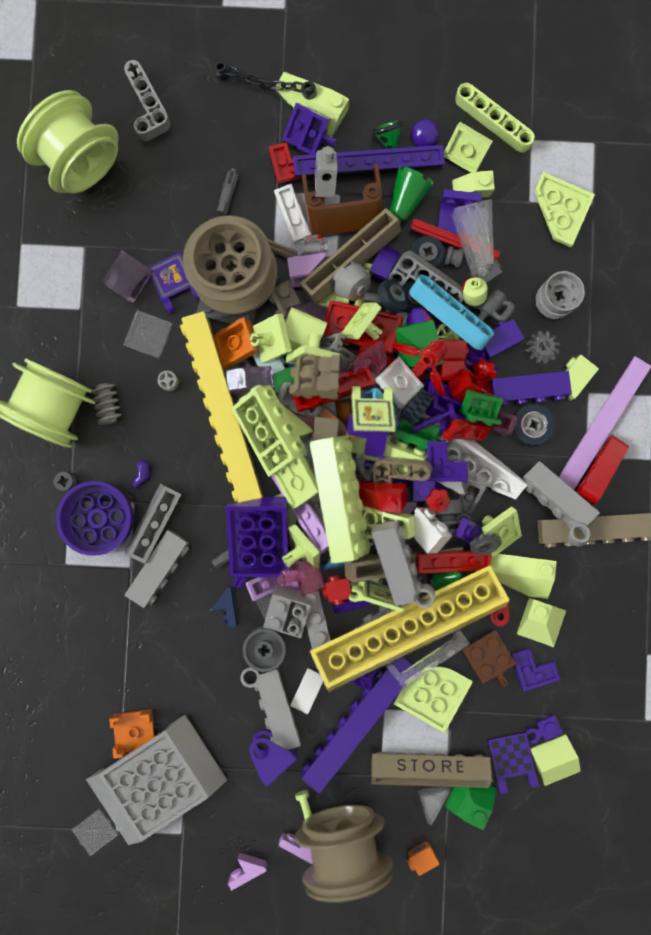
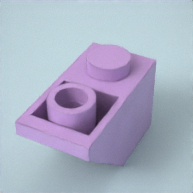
M325 253L287 258L291 288L300 287V282L326 261Z

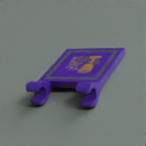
M181 252L147 268L168 313L175 311L170 298L190 289L195 300L200 299L186 278Z

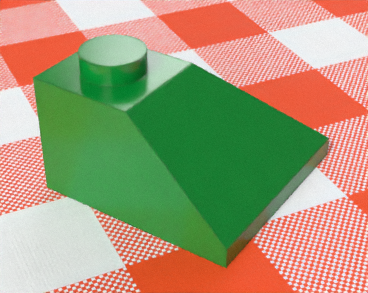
M433 320L395 328L397 343L414 346L418 350H424L431 341L439 339ZM398 351V357L407 366L414 367L421 360L419 353L414 357ZM443 359L437 365L443 364Z
M492 785L489 788L453 787L445 807L465 822L484 830L492 813L497 788Z

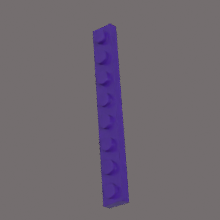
M443 145L336 153L337 174L373 171L374 164L377 163L379 171L399 169L400 166L402 168H421L444 165ZM316 154L293 156L294 177H300L302 174H306V176L314 175Z

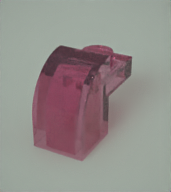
M304 561L296 562L292 566L294 571L292 569L284 570L276 579L278 586L297 581L302 596L324 588L318 569L311 563Z

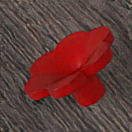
M481 359L479 363L473 366L475 375L486 382H489L497 375L494 370L495 365L492 362H487L485 359Z
M433 489L430 495L427 496L426 503L429 505L430 511H445L446 506L451 502L450 498L447 497L448 493L446 490Z

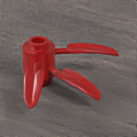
M439 339L433 340L424 350H418L414 346L393 342V347L401 353L414 357L418 353L420 354L421 360L414 366L412 372L418 377L428 367H432L433 372L430 373L432 384L439 395L445 396L441 377L436 371L435 366L447 354L446 343Z

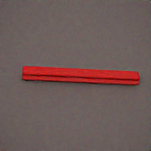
M418 219L412 221L411 230L435 237L442 242L486 259L492 257L493 260H498L500 252L493 248Z

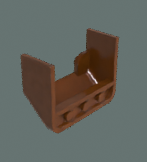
M378 163L374 164L373 168L374 183L364 187L363 200L325 205L324 197H315V191L308 192L306 174H302L308 227L313 237L316 238L322 235L324 238L358 233L383 211Z

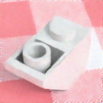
M416 508L415 540L427 553H438L452 535L448 532L447 526L439 522L435 517V513L430 511L429 508Z

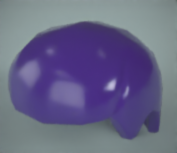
M422 119L416 122L411 130L412 141L418 147L434 146L439 140V128L430 119Z

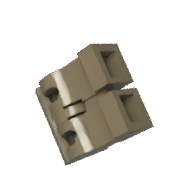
M307 355L303 359H297L296 367L291 369L294 384L289 387V393L295 397L302 395L307 399L315 395L320 396V398L337 399L340 355H332V357Z

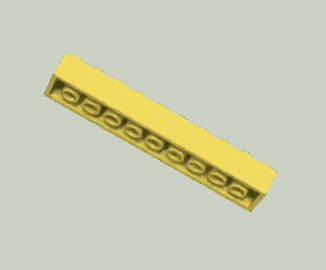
M204 311L183 317V324L180 327L183 336L189 341L186 343L187 350L195 360L192 361L193 369L200 376L197 382L200 391L203 394L205 393L206 398H203L204 405L212 415L209 417L211 427L217 431V435L214 436L217 446L222 448L223 451L220 454L223 465L227 466L229 472H226L228 482L233 484L235 489L232 491L234 501L238 503L264 498L244 431L231 409L235 402L225 370L221 365L209 319Z
M488 566L435 591L434 603L430 607H420L414 601L404 606L402 612L395 610L310 652L329 692L506 607L510 600L491 566ZM430 594L422 597L424 600L431 598Z

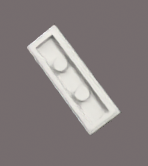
M292 184L274 190L294 244L305 240V236L311 235Z

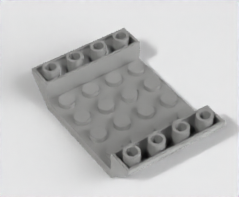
M186 714L169 724L167 729L106 769H100L86 780L127 844L131 845L142 842L209 798L227 781V778Z

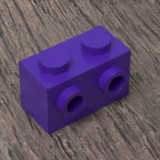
M514 319L501 321L497 324V328L493 329L494 335L484 347L485 357L489 360L524 340Z

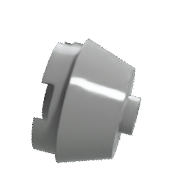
M350 262V265L346 268L341 267L333 278L335 281L333 289L336 294L351 301H357L362 298L369 290L371 284L365 268L356 262Z

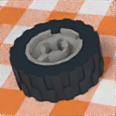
M528 404L523 406L512 417L510 426L513 437L520 444H524V446L535 447L546 443L555 432L554 427L556 423L554 416L543 405ZM531 422L536 424V428L529 427Z

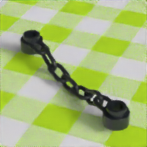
M223 61L217 62L214 67V72L219 79L237 76L255 86L269 87L272 90L279 91L285 89L300 92L308 100L313 99L317 94L315 84L310 81L304 83L295 81L292 83L280 80H263L260 76L246 74L236 67L228 66ZM251 77L259 79L258 83L249 80ZM274 83L281 84L282 88L275 87ZM296 84H297V85H302V86H301V90H300V89H296V88H297Z

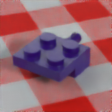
M300 103L295 104L282 140L297 146L298 149L308 154H316L324 142L334 147L336 144L334 142L337 141V139L327 135L331 118Z
M432 381L428 383V393L434 399L426 408L425 414L431 417L436 414H444L449 411L448 404L455 408L457 416L455 419L466 420V416L460 412L463 402L455 400L451 396L450 386L442 383L446 395L441 396L435 390ZM450 415L440 421L439 431L441 433L454 420Z

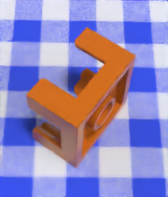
M152 709L115 713L109 719L110 728L114 727L115 736L113 759L124 757L126 753L132 752L155 737Z

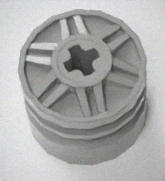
M567 271L557 272L538 289L535 297L536 306L545 317L561 319L581 304L585 295L584 285L574 273Z

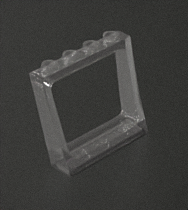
M380 606L378 608L380 612L374 616L370 613L362 618L363 623L358 625L357 628L395 610ZM458 629L452 632L453 638L403 672L399 673L392 662L385 664V666L398 684L405 688L468 646L469 642L461 630Z

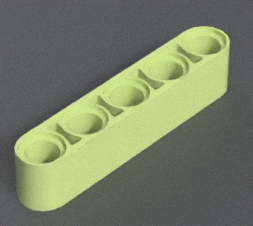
M463 83L459 86L455 97L456 104L518 152L529 150L535 137L532 130L473 85ZM466 93L469 97H463L461 94ZM476 105H482L483 108L479 109L476 107ZM491 116H496L498 120H493ZM505 127H510L513 131H507ZM524 138L528 143H523L520 139Z

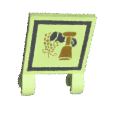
M352 386L351 399L354 430L395 431L392 388L384 387L383 399L360 398V386Z
M369 580L355 583L349 581L352 591L358 593L357 595H349L351 601L364 600L402 612L403 605L395 606L388 586Z

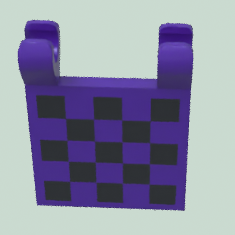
M526 732L488 740L497 787L501 794L508 792L505 778L527 774L528 783L532 788L538 787L539 784Z

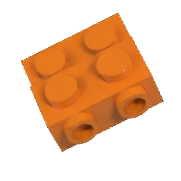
M244 317L213 335L221 365L226 370L258 352L256 346L251 344V342L255 341H250V336L254 333L253 324Z

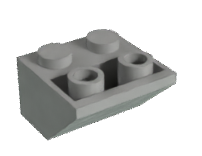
M276 583L263 627L301 638L311 603L295 588Z

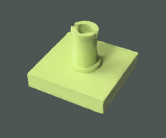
M459 122L444 151V157L471 173L477 172L493 141Z
M376 302L363 303L341 333L345 335L346 339L358 340L363 332H365L374 341L380 337L378 334L381 335L382 330L371 321L382 307Z
M276 314L253 326L254 333L250 336V341L256 340V342H251V344L258 347L261 363H268L292 352L283 314Z
M310 334L308 335V345H303L287 354L286 362L296 365L297 359H303L307 355L332 357V355L340 354L320 349L321 335Z
M512 506L495 519L487 515L482 521L484 526L482 527L483 535L496 533L502 541L501 546L491 553L492 558L522 537L517 510Z
M294 524L289 528V541L293 550L283 556L282 560L290 568L294 563L302 559L311 571L315 573L320 569V552Z

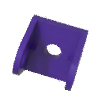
M260 730L254 735L249 752L261 781L267 787L297 760L298 750L296 748L286 750L267 738H258L260 735L273 737L272 732ZM263 742L267 744L269 748L261 749L258 747L257 743Z

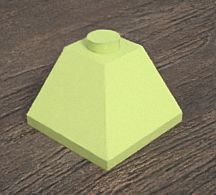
M529 598L517 634L554 647L566 610Z

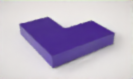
M350 414L347 435L366 438L364 455L384 458L388 431L354 430L353 414Z
M427 441V462L432 466V473L428 481L468 482V461L448 460V441Z
M530 648L511 653L516 663L514 666L523 692L560 681L555 661L536 666Z

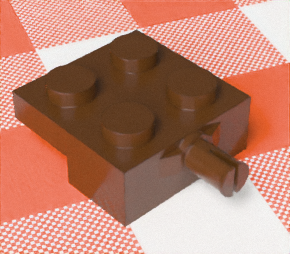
M495 629L462 648L463 653L482 684L492 678H497L502 687L509 684L503 673L516 663Z

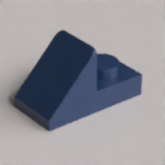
M228 587L210 610L226 608V612H223L224 623H228V628L238 625L233 587Z

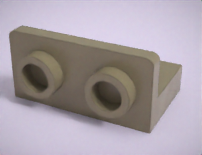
M289 280L274 287L268 299L272 305L276 304L278 310L275 312L276 314H283L284 321L291 307L306 313L294 289L291 288Z

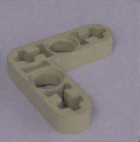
M384 456V458H378L373 467V478L376 483H379L380 480L393 483V478L425 481L432 473V466L427 461ZM381 463L384 464V467H387L384 471V474H382L383 467L380 466ZM398 465H405L408 468V472H400ZM420 467H422L423 470L426 471L425 474L421 473V470H419Z

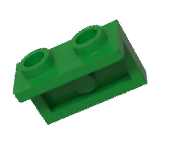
M467 390L460 412L466 416V420L474 423L478 420L490 426H493V424L501 425L502 421L497 418L504 399L500 396Z
M402 418L394 437L398 438V441L401 443H412L417 445V448L427 451V441H436L440 427L431 425L414 432L412 425Z

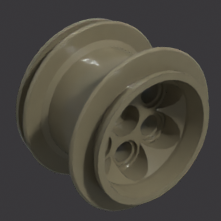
M232 215L215 217L200 225L191 234L186 243L183 253L184 273L199 298L208 307L226 315H243L258 309L271 296L277 279L276 259L266 235L250 220ZM225 248L223 253L218 254L220 249ZM238 248H245L243 252H237ZM249 263H255L252 268H246ZM211 265H216L214 270H208ZM223 280L226 281L225 285H223V286H219V285H218V283H219L220 281H223Z
M343 805L319 811L304 820L302 827L295 834V841L298 845L311 851L313 865L305 871L302 877L303 884L306 886V892L310 897L326 902L354 900L370 895L389 883L392 878V860L386 854L376 850L374 835L380 832L385 824L384 818L381 815L375 813L367 806Z

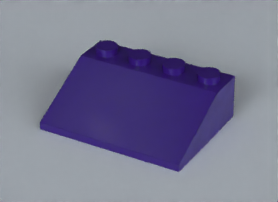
M264 497L226 505L230 577L288 578L290 568L282 560V557L290 552L289 512L286 497Z

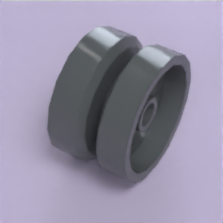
M260 626L252 630L245 639L242 648L243 657L247 665L256 671H272L279 667L284 660L287 650L286 639L281 632ZM267 645V648H269V650L264 651L262 649V646Z

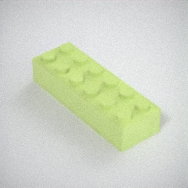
M348 435L310 442L331 562L354 561L369 554L370 543L366 538V521L362 515L363 503L359 498V482L355 476L356 464L351 454L352 443Z

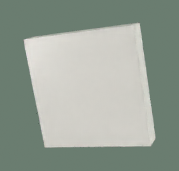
M400 357L396 358L375 379L383 390L384 387L392 388V400L399 409H402L424 387Z

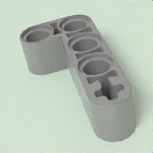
M130 60L125 64L124 70L147 113L135 120L134 129L140 140L149 141L168 131L170 121L140 63L136 60ZM136 72L139 77L135 78L133 73ZM150 103H155L152 107L148 106ZM161 118L164 119L163 122L157 123V120ZM143 127H148L146 131H140Z
M412 251L402 254L388 279L395 280L393 278L394 274L401 275L402 280L395 281L402 287L409 277L416 281L420 275L419 271L427 270L429 272L427 277L434 282L442 281L445 284L441 287L451 296L456 292L459 293L458 296L455 295L453 298L460 303L463 301L462 286ZM411 259L413 261V265H406L404 263V260Z

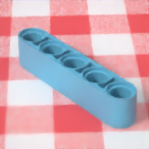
M419 275L409 290V294L475 349L482 350L493 337L494 332L488 325L429 277Z

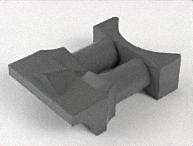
M363 454L359 458H352L356 464V479L359 482H374L373 474L368 469H365L363 465L366 461Z

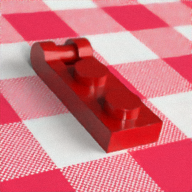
M454 419L450 423L451 427L446 429L442 435L448 441L453 439L482 441L493 427L482 423V421L474 423L468 420Z

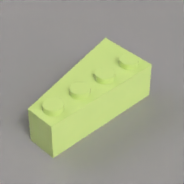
M387 435L384 456L427 461L426 451L419 448L414 449L408 446L409 444L391 439L392 436ZM357 437L351 441V453L357 454L356 458L363 454L365 460L377 461L379 457L364 455L366 438ZM398 465L400 472H408V468L405 465ZM420 467L419 470H421V473L425 474L426 471H424L423 468Z
M363 505L362 515L366 521L365 532L367 539H373L372 530L374 525L398 520L399 526L404 528V539H410L415 536V515L404 512H381Z

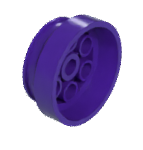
M99 481L84 482L70 489L59 503L56 514L57 529L65 544L72 550L89 556L104 555L118 549L128 539L134 523L133 508L128 497L114 485ZM106 496L111 498L109 506H105L103 503V499ZM87 498H90L92 501V505L89 508H86L84 505ZM117 511H120L122 514V519L119 522L114 519ZM98 513L103 516V521L100 524L95 520ZM80 515L84 519L81 526L76 522L77 517ZM108 529L114 531L112 539H108L106 536ZM90 531H93L95 534L93 541H89L87 537Z

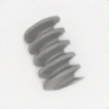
M104 383L92 386V388H95L92 390V395L96 396L93 400L99 403L95 405V409L99 410L96 416L102 418L98 420L99 425L118 422L116 418L121 416V414L115 413L116 410L120 409V406H114L118 399L112 398L113 395L117 394L116 391H111L115 384Z

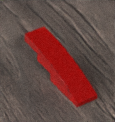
M364 367L339 374L337 399L320 398L317 395L309 399L302 395L295 397L291 394L297 412H302L350 396L352 386H360V391L374 386L375 382L369 367Z

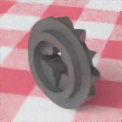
M487 533L486 535L474 538L470 543V549L474 554L486 555L496 551L501 546L502 541L496 533Z

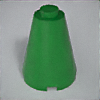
M401 166L397 172L389 210L399 219L400 223L409 218L434 184V181L429 177L427 181L424 180V174L408 167L402 168Z

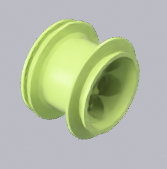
M73 90L57 92L40 102L26 117L17 136V147L25 161L34 166L47 165L50 168V187L58 193H79L92 187L109 171L118 153L117 130L109 124L94 125L91 122V103Z
M27 358L24 360L28 363L26 367L12 363L14 367L23 371V374L9 402L0 400V418L48 441L72 448L73 444L70 441L78 440V437L68 431L83 400L96 404L94 400L85 396L87 392L91 393L92 390Z

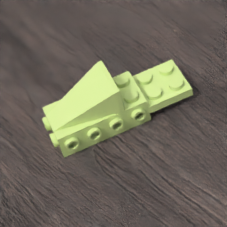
M271 385L255 386L251 389L250 393L240 398L239 402L231 409L268 477L274 475L293 510L319 494L317 479L304 457L308 452L302 442L313 430L279 402Z

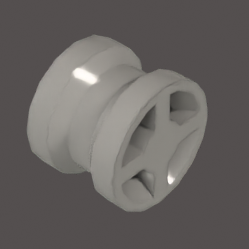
M163 371L158 376V384L165 391H174L179 385V379L173 372Z

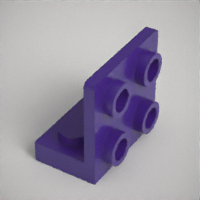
M444 189L441 196L438 228L462 237L474 238L482 193Z

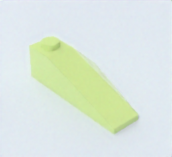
M286 72L280 78V81L292 83L295 81L302 83L307 81ZM277 83V85L275 86L282 88L281 84ZM296 84V86H297L296 89H300V90H301V86H302V85H297V84ZM315 84L317 94L310 100L305 99L300 92L285 89L282 91L276 90L293 108L296 103H300L331 118L327 135L331 137L335 134L349 109V98L318 84Z
M497 554L493 558L491 557L490 566L500 583L527 596L548 599L555 580L557 561Z

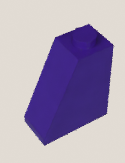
M435 481L410 482L409 502H426L427 496L430 495L433 489H444L448 493V487Z

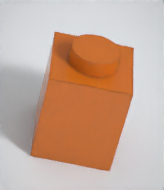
M428 840L408 851L409 859L407 863L412 872L416 870L418 876L440 865Z

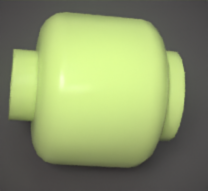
M479 277L467 279L462 287L464 302L470 306L483 304L487 299V283Z

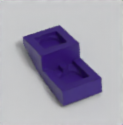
M385 245L380 249L369 274L383 281L387 280L400 252Z

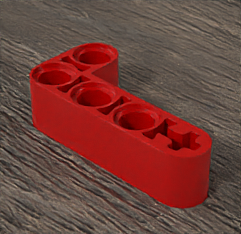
M611 435L600 450L583 482L574 489L591 506L597 503L603 495L629 445Z

